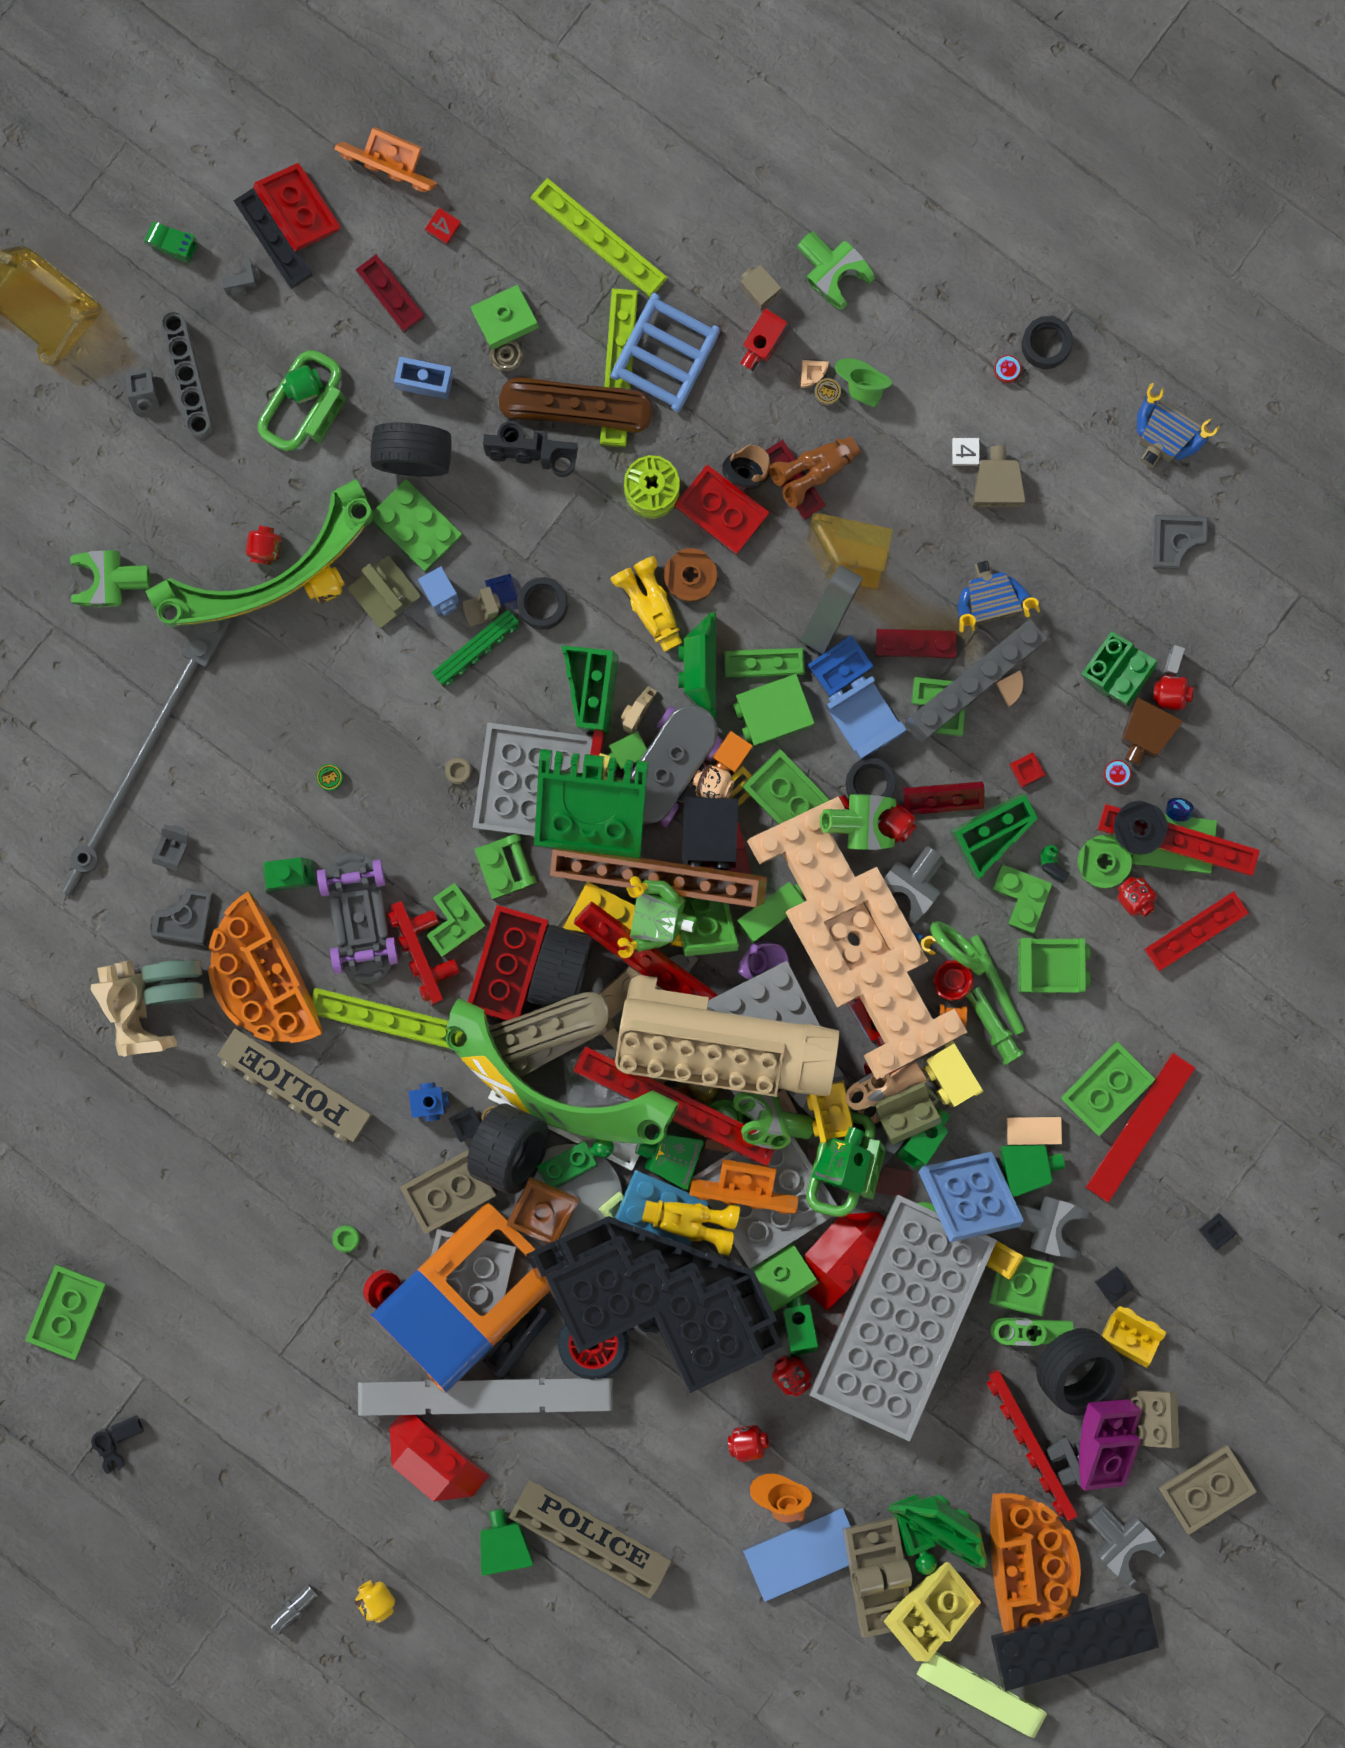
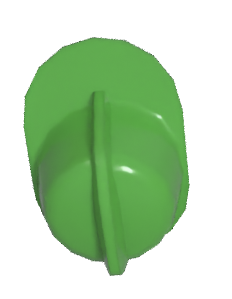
M845 358L840 359L835 364L836 372L848 383V391L851 398L871 407H876L879 404L884 389L892 385V380L888 376L880 373L863 361Z

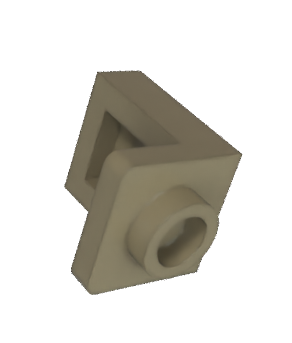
M490 587L480 589L476 598L462 603L470 627L495 620L499 612L498 609L501 608L497 594H492Z

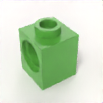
M637 731L609 745L611 753L607 754V756L616 758L617 767L619 766L621 772H623L626 760H633V766H635L637 760L640 761L647 748Z

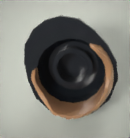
M750 444L730 454L724 460L721 469L723 475L734 486L742 490H753L768 480L770 457L763 448Z

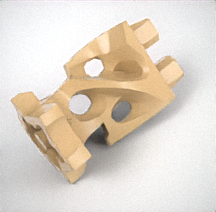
M132 960L97 968L100 982L91 984V991L106 1017L114 1024L116 1030L115 1046L118 1056L124 1057L134 1054L159 1052L177 1046L174 1035L158 1037L142 1028L139 1018L147 1017L144 998L145 982L142 980V973H134Z

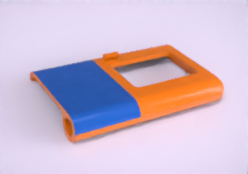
M485 1203L369 1315L427 1372L429 1379L443 1393H447L550 1291L545 1278L537 1279L532 1268L486 1315L480 1316L446 1282L447 1276L495 1230H500L526 1257L527 1253L536 1250L516 1229L507 1226V1220L489 1203Z

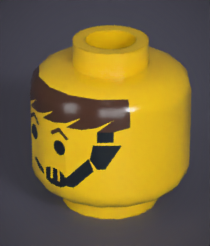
M328 566L318 576L305 584L304 588L310 600L316 598L319 603H325L339 596L342 593V586L345 584L337 568Z
M369 1580L358 1588L359 1594L355 1598V1604L367 1621L380 1623L392 1615L395 1598L383 1582L373 1583Z

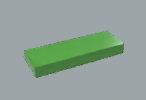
M804 648L724 651L725 679L791 676L797 674V676L805 675Z

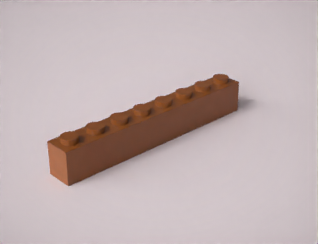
M558 848L552 849L550 876L634 888L636 886L631 885L630 879L636 876L640 878L642 883L645 880L665 881L679 896L750 907H758L765 902L767 877L645 858L639 859Z

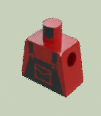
M765 308L743 344L744 348L748 351L740 364L753 372L761 359L768 362L789 331L790 326L788 322ZM766 340L764 348L756 347L758 341Z

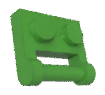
M513 834L474 849L492 900L537 884L536 877L532 876L520 843L522 841L520 834ZM508 846L511 847L522 880L514 882L503 848Z

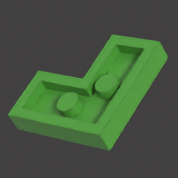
M915 677L913 680L911 705L924 706L953 681ZM965 709L935 734L963 736Z
M1002 864L992 890L1017 899L1008 925L1033 934L1052 883Z
M455 882L433 897L448 920L427 934V937L443 958L486 926Z

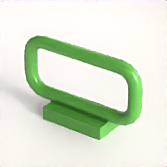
M308 350L301 353L288 370L289 372L304 366L308 361H315L331 371V378L295 437L286 441L271 433L268 429L270 420L286 396L282 384L287 383L285 377L259 418L258 432L260 437L278 449L293 451L303 444L307 436L320 444L347 400L343 393L337 389L342 378L339 364L321 352Z
M851 1112L853 1123L861 1124L865 1129L861 1147L871 1152V1159L862 1193L858 1194L850 1191L847 1202L842 1206L821 1203L817 1199L820 1181L810 1177L806 1199L813 1211L835 1217H843L850 1214L856 1208L860 1195L863 1198L874 1199L886 1147L881 1141L874 1140L875 1125L864 1114ZM819 1142L812 1173L827 1143L821 1144V1142Z

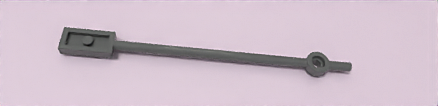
M224 619L202 623L196 627L182 653L189 660L87 845L78 846L71 853L70 861L74 868L61 890L62 893L71 896L82 874L91 872L97 867L99 856L96 849L198 664L207 668L231 625V620ZM82 854H87L88 856L86 863L79 861Z

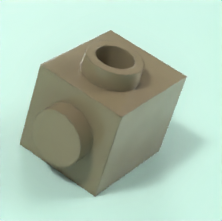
M761 264L756 269L753 267L749 268L741 276L740 289L760 312L781 294V287Z

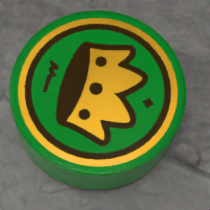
M325 764L318 769L316 781L323 790L335 791L343 783V773L336 765Z

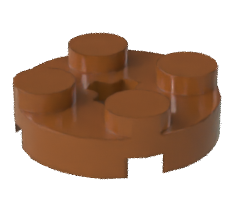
M695 548L682 549L666 563L664 569L665 585L670 594L681 601H700L707 598L716 585V566L711 558L702 550ZM690 568L694 569L695 574H698V578L693 579V582H687V578L683 577V573H688Z

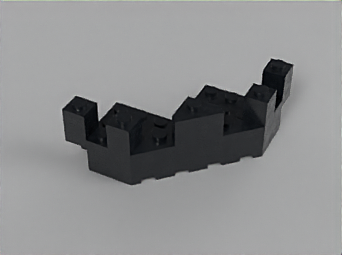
M607 1216L526 1254L537 1279L545 1278L579 1353L654 1318L688 1393H692L763 1359L764 1355L783 1347L772 1324L777 1319L754 1270L699 1251L672 1239L659 1236L640 1227L619 1221L616 1218Z

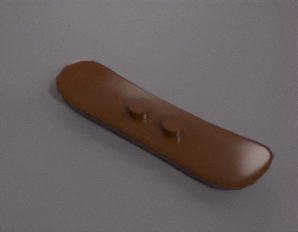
M517 377L508 380L502 386L499 395V410L505 417L510 419L573 423L627 432H641L649 427L653 416L652 401L648 396L640 391L626 388L579 385Z

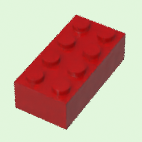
M496 905L468 998L469 1003L484 1009L486 1015L506 1021L522 1016L535 966L549 926V920Z

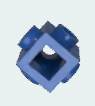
M436 1082L420 1084L419 1090L408 1091L412 1118L424 1117V1122L440 1120V1114H446L445 1108H450L448 1091L443 1092V1087H436ZM429 1097H432L434 1100V1104L431 1107H428L426 1104V1100Z

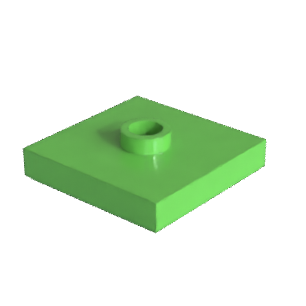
M518 285L470 307L491 350L539 328Z
M790 1243L751 1268L754 1270L773 1312L818 1284V1281L793 1243Z
M1024 1256L1023 1261L1011 1280L996 1272L989 1304L1043 1317L1054 1263Z

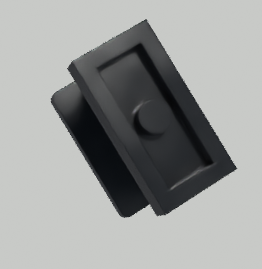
M685 797L682 864L714 867V869L730 871V868L736 867L738 799Z

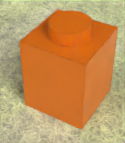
M730 731L712 758L716 762L714 766L734 775L753 746Z

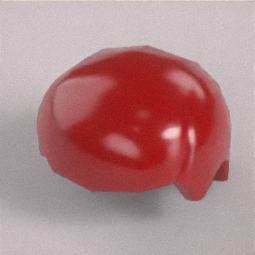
M945 961L937 968L933 984L940 997L949 1001L962 1000L970 994L974 985V976L970 968L965 967L958 961Z

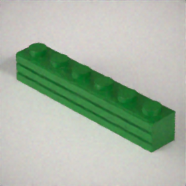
M509 609L506 610L431 672L442 687L445 685L448 687L455 681L454 678L457 675L461 676L467 671L468 666L479 662L480 656L490 653L496 643H502L508 633H514L519 628V621Z

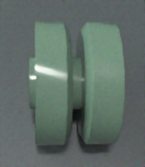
M172 960L141 967L142 980L144 982L160 983V986L150 987L144 991L145 1005L182 1003L205 998L202 984L198 982L186 983V980L195 979L202 975L201 961Z

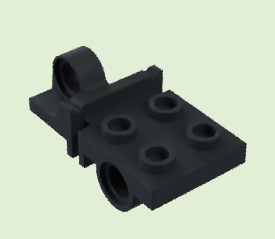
M515 421L504 422L499 427L497 435L484 434L483 438L485 454L490 456L491 460L506 461V458H514L518 463L531 464L532 460L538 461L540 459L543 469L549 470L551 468L558 477H567L572 474L578 452L577 443L547 440V432L538 433V431H534L533 439L525 438L522 426ZM516 438V441L511 442V439ZM559 458H566L570 461V467L566 471L556 469L555 463Z

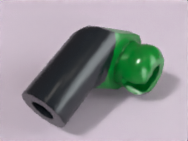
M1047 845L1040 854L1042 870L1063 884L1070 872L1058 865L1057 854L1059 852L1057 847Z

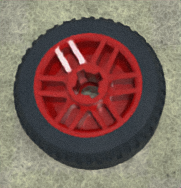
M565 1323L558 1337V1351L564 1365L573 1374L581 1378H589L590 1380H595V1378L602 1379L615 1373L624 1363L629 1350L628 1331L599 1343L598 1347L589 1348L580 1353Z

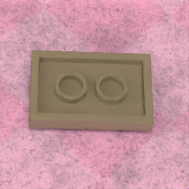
M468 1150L400 1186L424 1234L497 1196L491 1186L470 1176L467 1169Z
M1228 1445L1222 1446L1157 1487L1187 1535L1257 1492Z

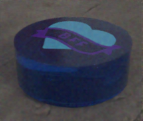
M1172 798L1167 802L1165 812L1169 818L1175 821H1187L1192 817L1194 806L1186 799Z

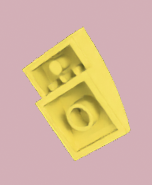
M946 1562L918 1584L884 1620V1623L915 1661H929L944 1641H951L981 1601L953 1566Z

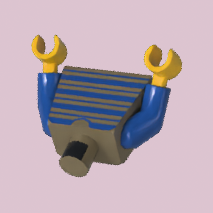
M1154 383L1149 385L1147 390L1148 397L1144 399L1137 413V433L1141 437L1139 443L1147 448L1140 460L1151 468H1154L1160 458L1170 463L1173 459L1182 460L1196 454L1208 441V436H1213L1220 428L1218 426L1214 431H1210L1207 428V424L1212 419H1208L1200 426L1162 401L1161 397L1164 388L1162 387L1159 394H1153L1151 389Z
M989 561L979 562L974 565L977 579L968 582L967 587L961 591L957 604L960 632L964 631V626L966 625L971 626L972 631H975V626L1020 615L1023 611L1022 607L1026 617H1030L1029 609L1033 608L1038 613L1040 612L1038 600L1032 598L1016 579L1007 576L1005 572L993 574Z

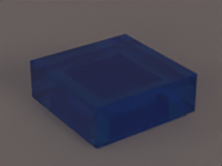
M511 574L485 580L486 587H490L492 594H497L500 605L517 601Z

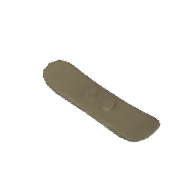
M585 992L528 1014L489 1026V1031L496 1048L508 1065L540 1051L597 1034L608 1023V1007L602 996L594 992Z

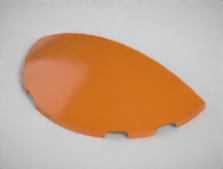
M250 891L246 892L226 909L224 918L219 927L214 929L210 940L211 965L208 967V974L217 1002L228 1018L237 1026H242L253 1033L254 1037L262 1040L295 1043L323 1034L316 1009L291 954Z
M994 1493L992 1495L990 1516L991 1559L1003 1631H1010L1069 1614L1068 1609L1072 1600L1078 1596L1081 1576L1079 1553L1071 1532L1064 1527L1063 1523L1058 1519V1515L1043 1503L1020 1494Z

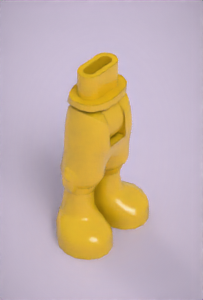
M651 556L633 566L637 576L647 590V596L641 592L631 568L615 574L610 580L615 587L623 588L631 598L632 611L637 613L646 629L655 638V643L659 642L663 651L666 652L683 642L678 634L680 629L679 627L676 628V620L667 600V593L657 584L654 571L658 564L655 556Z
M646 1200L642 1222L651 1223L653 1228L658 1226V1228L666 1232L685 1237L690 1241H708L716 1246L718 1253L729 1256L734 1233L728 1230L708 1228L703 1226L702 1223L710 1222L735 1230L739 1219L740 1206L729 1205L724 1210H712L701 1203L688 1204L663 1202L662 1200L656 1203Z

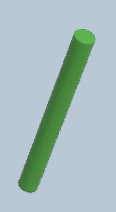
M979 934L969 938L977 952L984 953L990 957ZM991 961L985 973L1014 1034H1020L1025 1030Z

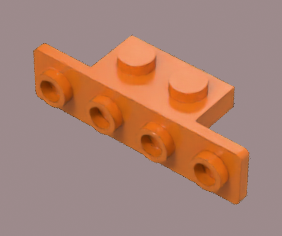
M372 128L365 150L343 141L335 146L334 150L340 152V156L350 161L357 159L365 163L364 166L372 171L378 172L380 169L389 173L388 177L395 181L403 182L405 180L412 183V187L418 191L427 192V190L431 191L436 188V181L414 172L422 147L381 129Z
M723 1159L719 1183L700 1179H692L690 1195L700 1200L713 1199L729 1205H748L753 1209H771L781 1214H795L798 1207L797 1196L772 1192L776 1168Z

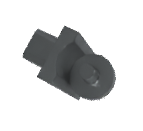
M1064 1435L1057 1437L1058 1442L1046 1448V1452L1051 1463L1063 1458L1066 1459L1069 1467L1056 1472L1062 1487L1075 1483L1081 1486L1078 1464L1080 1441L1073 1444L1077 1452L1074 1454L1067 1437Z

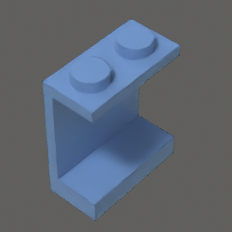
M864 676L851 684L852 689L846 693H843L842 690L828 698L830 703L826 706L829 714L859 760L868 757L906 732L903 723L897 721L874 685L875 680L872 676L867 680Z

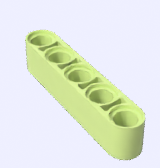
M935 1652L929 1661H923L917 1672V1675L1031 1738L1035 1739L1047 1716V1713L1039 1707L1009 1691H1004L997 1684L938 1652Z

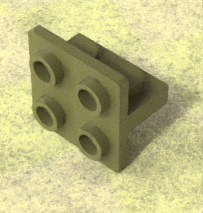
M390 556L385 557L374 567L369 563L361 570L364 575L348 587L351 594L379 628H383L421 597Z
M924 1082L918 1085H911L893 1096H886L875 1104L882 1130L885 1135L887 1134L892 1145L942 1123Z

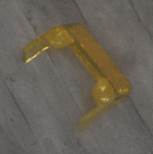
M813 514L807 541L827 578L831 579L837 567L842 565L863 577L860 586L877 590L881 572H884L893 529L825 514Z

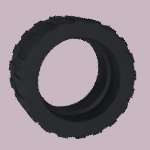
M550 925L544 937L528 994V1002L546 1007L568 997L578 995L587 969L594 938L586 934Z
M507 1103L494 1107L479 1124L472 1138L467 1156V1169L470 1176L508 1195H515L521 1192L529 1177L534 1178L538 1171L537 1166L542 1163L546 1154L549 1131L545 1121Z

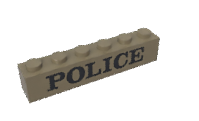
M234 1028L217 1055L223 1059L221 1062L223 1066L233 1072L236 1068L245 1073L243 1077L245 1080L255 1086L258 1083L263 1084L268 1088L266 1090L267 1094L277 1100H280L281 1097L291 1102L288 1106L289 1108L301 1115L304 1111L313 1116L311 1121L323 1129L329 1126L336 1131L334 1136L346 1144L349 1140L352 1142L357 1141L373 1116L370 1112L239 1029Z
M531 1480L528 1481L508 1517L651 1599L659 1587L671 1563L670 1560L659 1552L640 1544L638 1540L626 1536L612 1525L600 1521L589 1512L579 1509L565 1498L558 1497L546 1490L542 1485L536 1484Z

